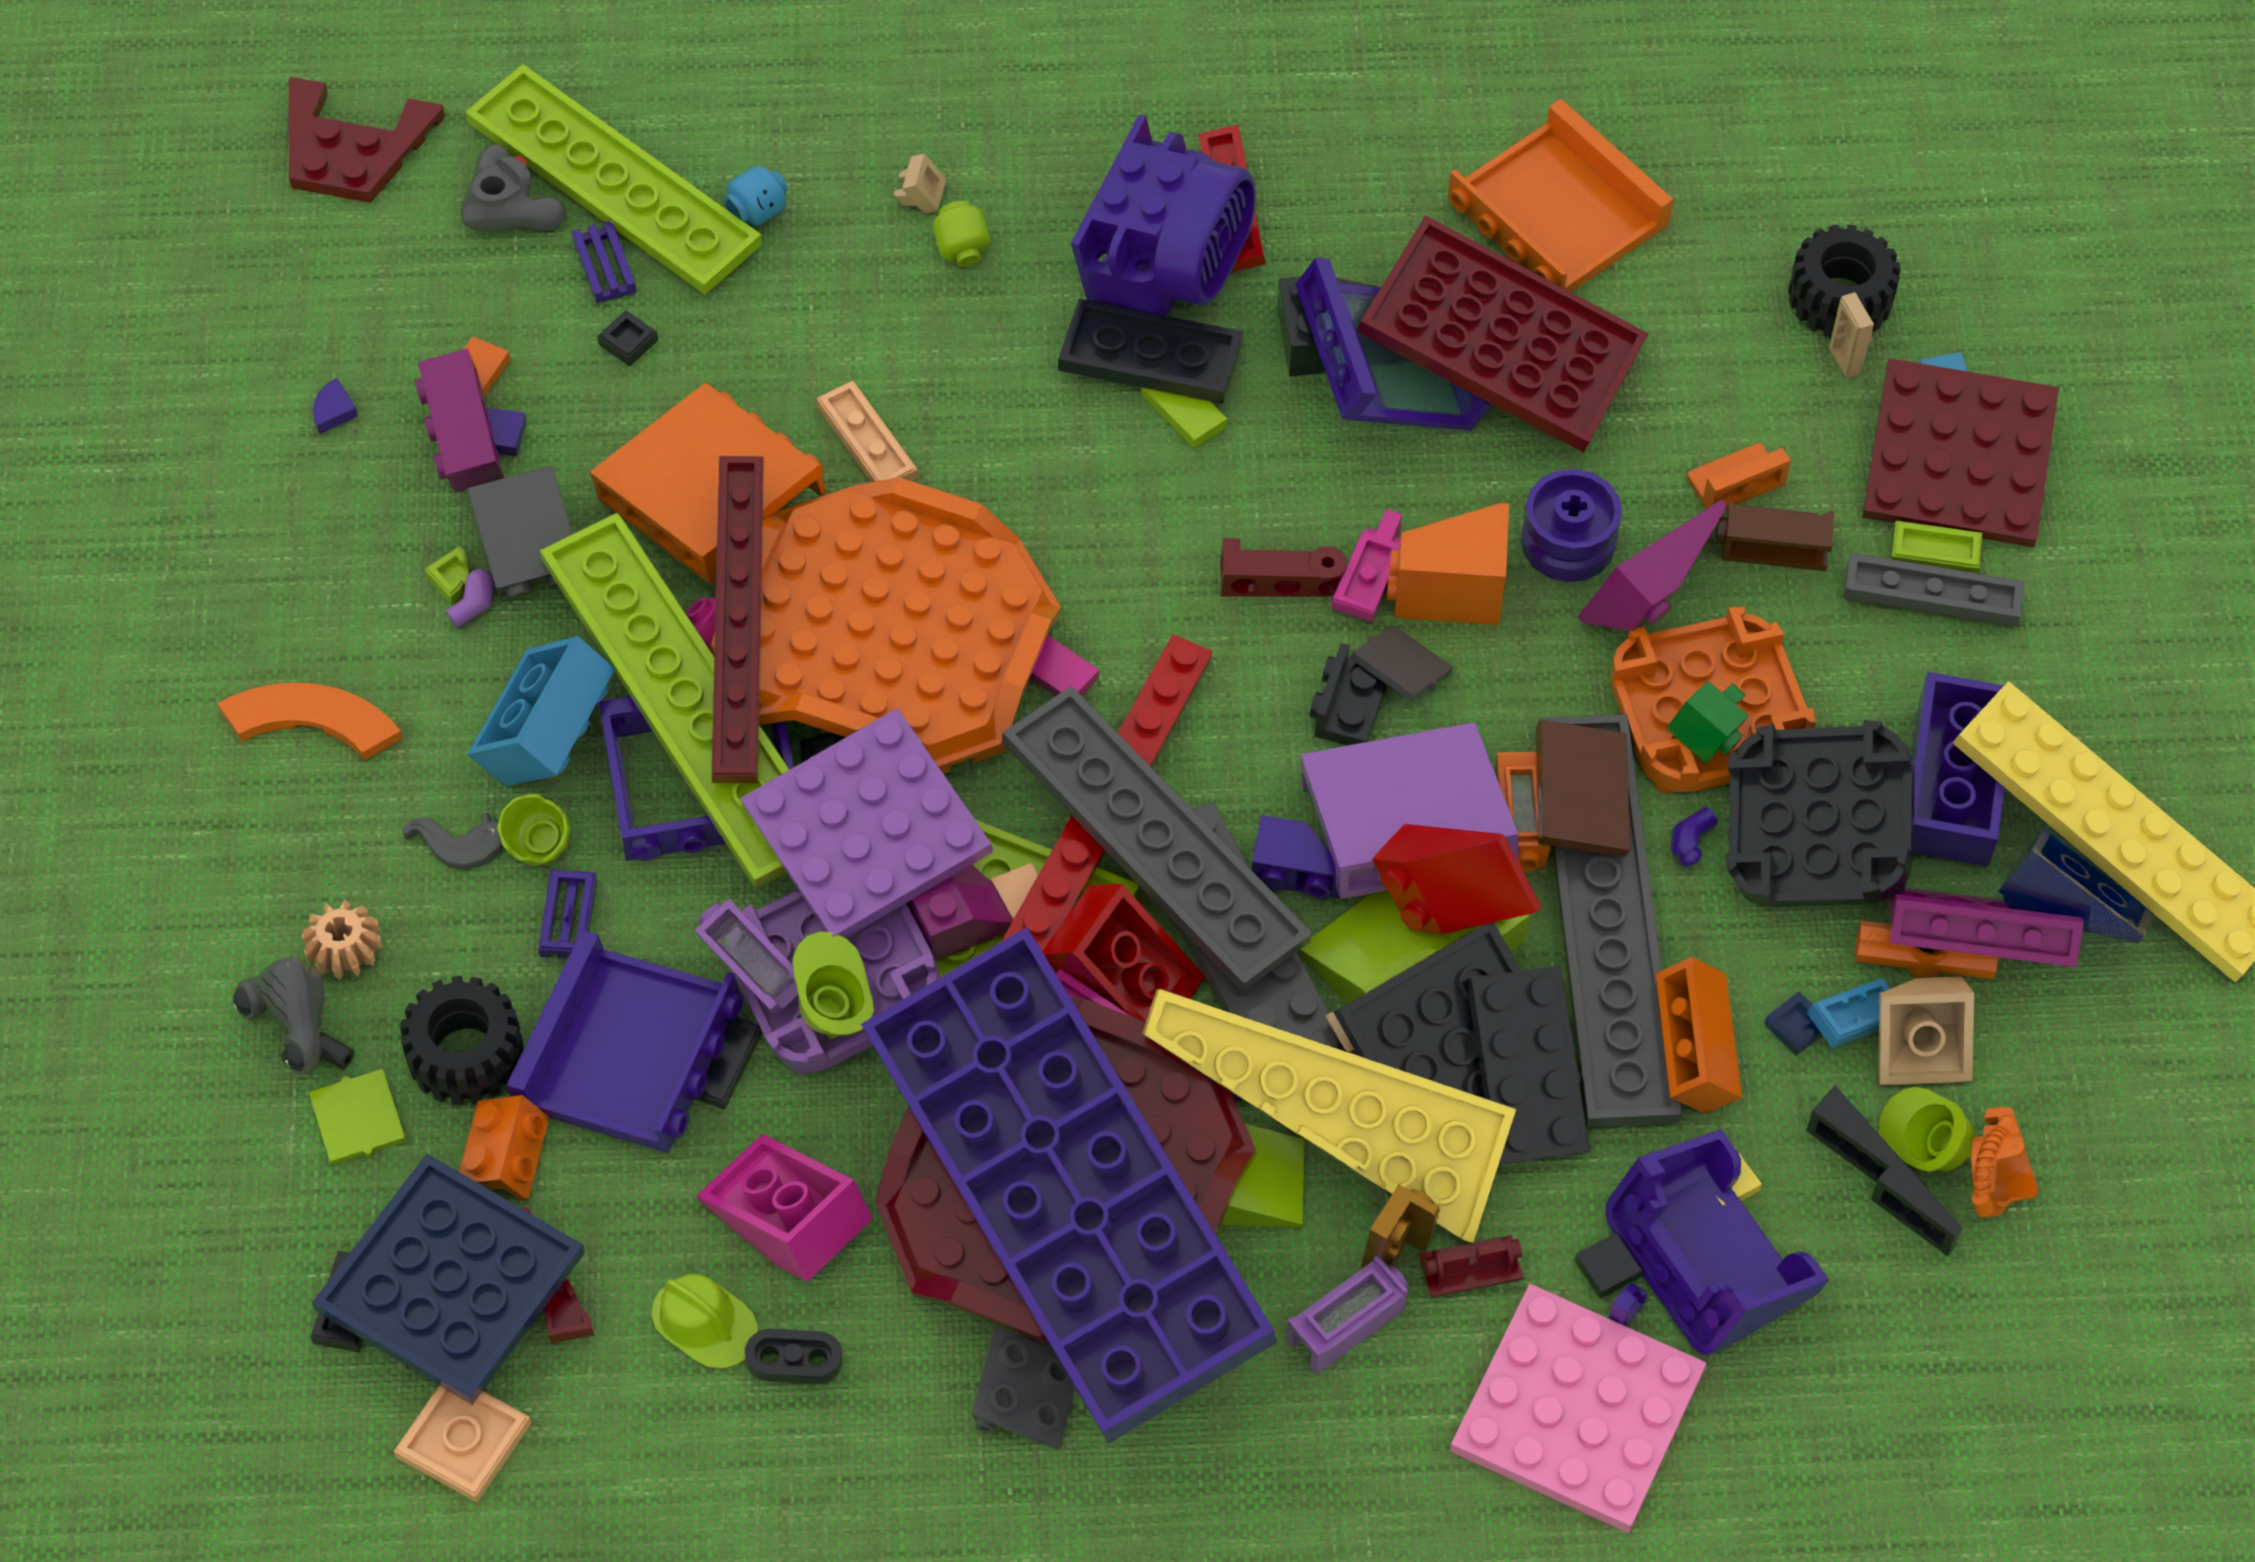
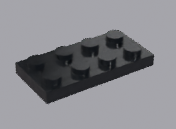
M1078 299L1058 358V371L1224 404L1242 345L1243 331Z
M1561 966L1466 979L1484 1098L1516 1109L1499 1165L1590 1152Z

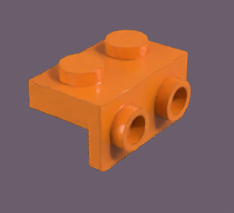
M523 1095L478 1101L459 1172L489 1190L505 1189L518 1200L528 1199L547 1131L548 1115Z

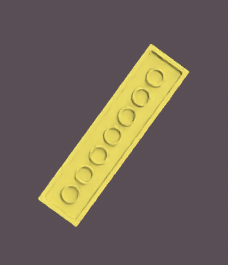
M2008 681L1958 735L1953 744L2234 982L2238 981L2255 961V888Z

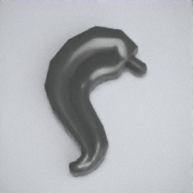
M488 813L481 815L483 824L475 825L468 834L459 838L452 837L437 822L430 818L413 819L402 829L406 839L416 834L421 836L436 858L449 868L467 870L484 865L501 853L503 848L497 830L498 820L491 821Z

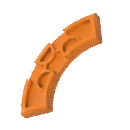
M279 683L265 685L232 695L217 703L219 711L241 742L274 730L294 729L297 725L311 726L323 729L325 734L343 741L365 761L403 739L401 730L379 708L350 692L321 684Z

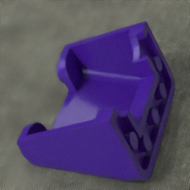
M1722 1129L1638 1157L1608 1198L1605 1208L1607 1223L1612 1232L1618 1234L1641 1268V1274L1688 1342L1697 1352L1703 1355H1710L1727 1348L1813 1298L1829 1281L1819 1264L1803 1251L1791 1253L1782 1260L1732 1190L1733 1185L1741 1174V1158ZM1718 1198L1725 1203V1205H1722Z

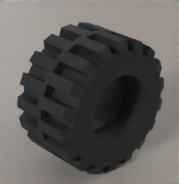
M1839 225L1829 226V231L1827 232L1821 228L1813 233V238L1807 237L1802 242L1801 249H1798L1789 284V303L1791 308L1796 309L1795 316L1800 321L1807 320V327L1815 332L1817 329L1824 331L1823 336L1831 338L1841 297L1854 292L1874 324L1872 331L1875 332L1881 327L1882 320L1886 321L1888 319L1900 279V262H1896L1897 254L1893 248L1887 249L1888 242L1883 237L1876 239L1873 237L1874 232L1866 228L1864 232L1856 230L1857 226L1847 225V229H1841ZM1831 278L1848 279L1858 285H1841L1832 281Z
M462 976L452 977V983L445 985L442 979L432 983L433 990L429 993L422 989L416 994L418 1003L408 1004L405 1009L407 1019L401 1020L400 1025L402 1034L400 1039L407 1065L413 1080H417L419 1088L425 1094L432 1091L433 1098L442 1103L447 1097H450L452 1105H463L464 1099H472V1103L477 1104L478 1101L482 1100V1095L489 1093L493 1098L501 1093L499 1085L501 1083L507 1085L524 1050L516 1011L513 1009L511 1000L506 993L500 995L499 987L491 982L484 987L482 978L471 977L470 982H463ZM475 1029L486 1034L481 1043L465 1052L453 1053L439 1048L442 1040L457 1030Z

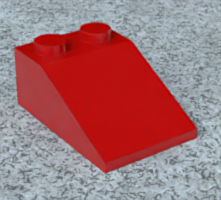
M1404 824L1372 858L1381 876L1380 879L1383 886L1390 892L1400 911L1402 921L1410 930L1446 934L1533 914L1542 907L1504 834Z
M1123 884L1089 885L1042 951L1056 972L1062 969L1131 1017L1143 1022L1147 1020L1157 989L1191 999L1205 978L1198 967Z

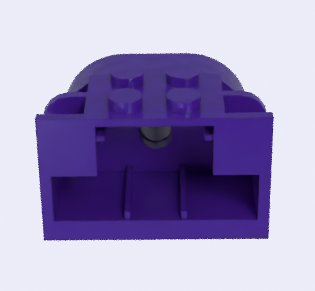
M1138 115L1071 242L1086 299L1164 316L1171 311L1176 300L1197 306L1210 304L1219 295L1246 243L1252 226L1256 190L1254 179L1250 172L1245 168L1213 161L1202 152L1186 149L1184 138L1179 133H1168L1163 143L1152 141L1146 116ZM1106 254L1103 262L1098 260L1100 256Z

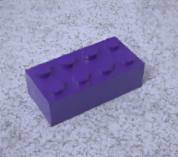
M1927 672L1918 704L1911 754L1915 772L1914 853L1989 866L1998 841L2004 786L1956 747L1953 742L2004 685Z

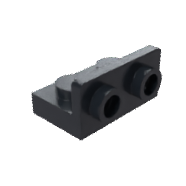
M1341 643L1336 658L1331 656L1327 658L1322 676V682L1327 684L1324 693H1315L1309 717L1316 719L1314 737L1348 746L1369 742L1388 685L1350 659V645Z

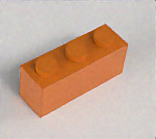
M1693 957L1655 973L1670 1098L1704 1114L1741 1099L1742 1092L1726 974Z

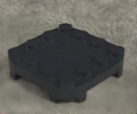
M1864 720V726L1776 730L1774 724L1757 727L1755 734L1744 740L1735 753L1731 752L1727 767L1730 773L1729 854H1725L1728 871L1745 899L1758 905L1770 907L1868 905L1885 901L1888 898H1895L1896 894L1901 895L1904 892L1914 861L1915 772L1910 752L1898 734L1884 727L1882 722Z

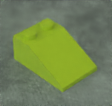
M1245 1124L1257 1154L1238 1184L1221 1225L1303 1228L1304 1139Z

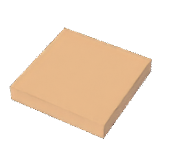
M439 1386L394 1450V1454L397 1459L478 1503L532 1423L529 1416L484 1391L471 1405Z

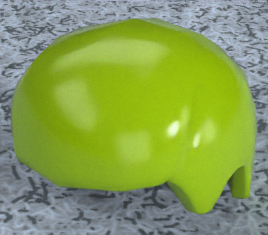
M537 793L513 798L501 811L497 825L501 843L506 851L516 860L531 866L548 865L555 862L568 848L572 832L568 817L560 806Z

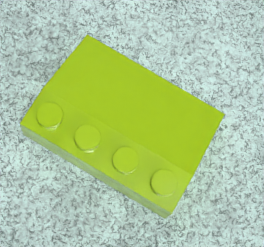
M1387 890L1371 893L1314 935L1310 943L1300 949L1298 953L1349 1003L1479 926L1446 934L1410 930L1402 921L1400 911ZM1529 914L1494 922L1511 952L1525 942Z

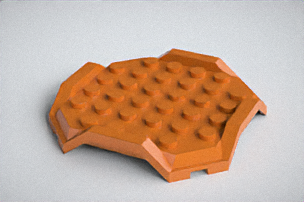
M897 477L854 485L776 511L773 515L763 520L759 725L795 720L848 737L898 708L943 774L950 772L951 765L972 758L974 762H978L1005 752L1006 746L1001 742L1002 734L1014 724L1021 699L1048 633L1060 617L1061 606L1020 538L980 503ZM715 633L710 649L713 656L715 651Z

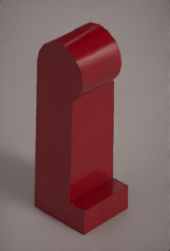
M1223 538L1220 557L1221 597L1332 596L1335 594L1346 571V557L1340 550L1329 546L1320 547L1313 552L1241 550L1240 539Z

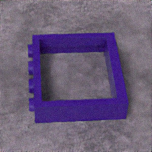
M630 696L600 701L599 707L626 861L635 859L647 861L655 859L659 855L681 851L694 853L705 847L726 844L709 816L634 828L619 737L653 732V730ZM786 722L771 723L775 749L790 770L794 768Z

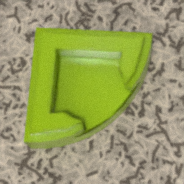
M461 546L424 569L426 578L451 605L456 603L464 594L466 578L470 574L466 554Z

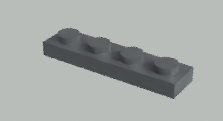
M1850 553L1843 598L2018 627L2021 618L2025 581Z

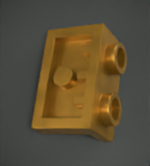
M1398 1184L1369 1231L1361 1268L1371 1263L1377 1255L1384 1263L1394 1265L1406 1243L1422 1252H1426L1431 1244L1440 1208L1434 1205L1433 1200L1425 1193L1415 1189L1408 1190Z

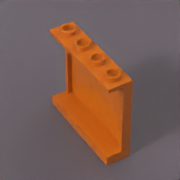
M1562 99L1549 106L1546 124L1464 178L1456 169L1450 173L1448 199L1454 209L1468 216L1486 238H1491L1505 251L1511 261L1570 292H1573L1667 227L1670 222L1674 200Z
M706 382L590 471L598 500L613 512L619 513L622 519L709 585L716 581L719 456L764 457L763 520L773 515L807 487L819 496L826 494L822 478L824 470L816 457L810 453H802L793 446L786 435L781 432L776 434L765 426L757 414L754 412L747 413L736 404L728 393L724 391L720 393Z

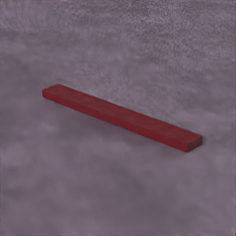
M719 456L712 783H758L763 456Z

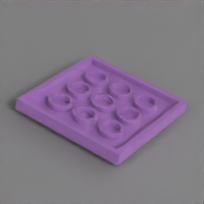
M898 708L740 798L743 808L825 932H833L832 937L836 935L844 938L851 936L993 852L991 842Z

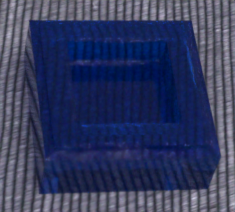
M1799 991L1769 1014L1764 1022V1025L1795 1056L1799 1055L1822 1036L1807 1014L1812 1003Z

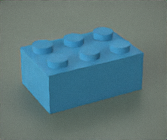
M578 636L527 649L467 755L505 787L557 776L568 765L570 760L568 754L575 741L587 730L589 726L588 718L595 705L607 694L609 690L608 682L615 668Z

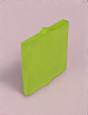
M383 1069L351 1079L348 1076H344L341 1082L309 1092L331 1165L363 1155L370 1158L375 1151L406 1142Z

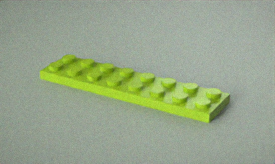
M524 64L465 112L468 124L496 144L505 147L512 156H522L530 169L603 222L610 221L617 232L704 295L762 245V236L759 232Z

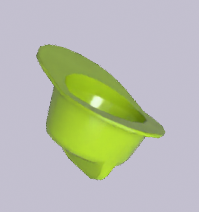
M820 931L808 935L797 945L792 958L793 975L799 996V1012L804 1022L814 1031L826 1035L828 1039H834L839 1035L848 1036L863 1029L861 1024L869 1020L874 1012L873 998L869 989L864 964L858 950L848 939L840 935L832 937L833 932Z
M1911 1087L1895 1094L1883 1108L1878 1123L1879 1135L1903 1162L1921 1171L1933 1172L1937 1170L1948 1172L1957 1169L1967 1158L1971 1159L1972 1140L1975 1137L1972 1123L1964 1116L1963 1110L1956 1103L1928 1089Z
M687 1274L675 1280L669 1279L653 1301L651 1317L655 1329L664 1339L672 1343L694 1361L708 1368L726 1369L739 1365L746 1359V1344L750 1337L758 1332L755 1316L741 1300L711 1278L701 1274Z

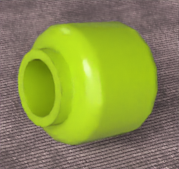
M967 201L952 202L940 208L938 211L939 215L935 217L932 223V230L941 257L949 262H957L958 266L962 267L979 262L982 259L981 254L988 250L991 245V237L982 210L970 205Z

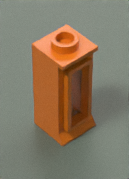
M1536 752L1497 753L1494 772L1519 834L1518 862L1523 872L1533 871L1537 868H1546L1550 846L1538 844Z

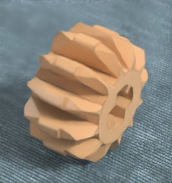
M344 899L340 908L333 910L332 906L325 903V914L321 916L310 913L309 923L311 927L303 929L302 939L305 944L304 953L306 959L310 963H315L316 970L322 976L332 970L334 977L340 981L345 971L351 970L352 974L359 978L361 972L360 965L374 966L376 960L374 953L381 951L382 941L379 935L380 927L378 921L374 917H369L368 910L364 908L363 904L352 910L350 903Z

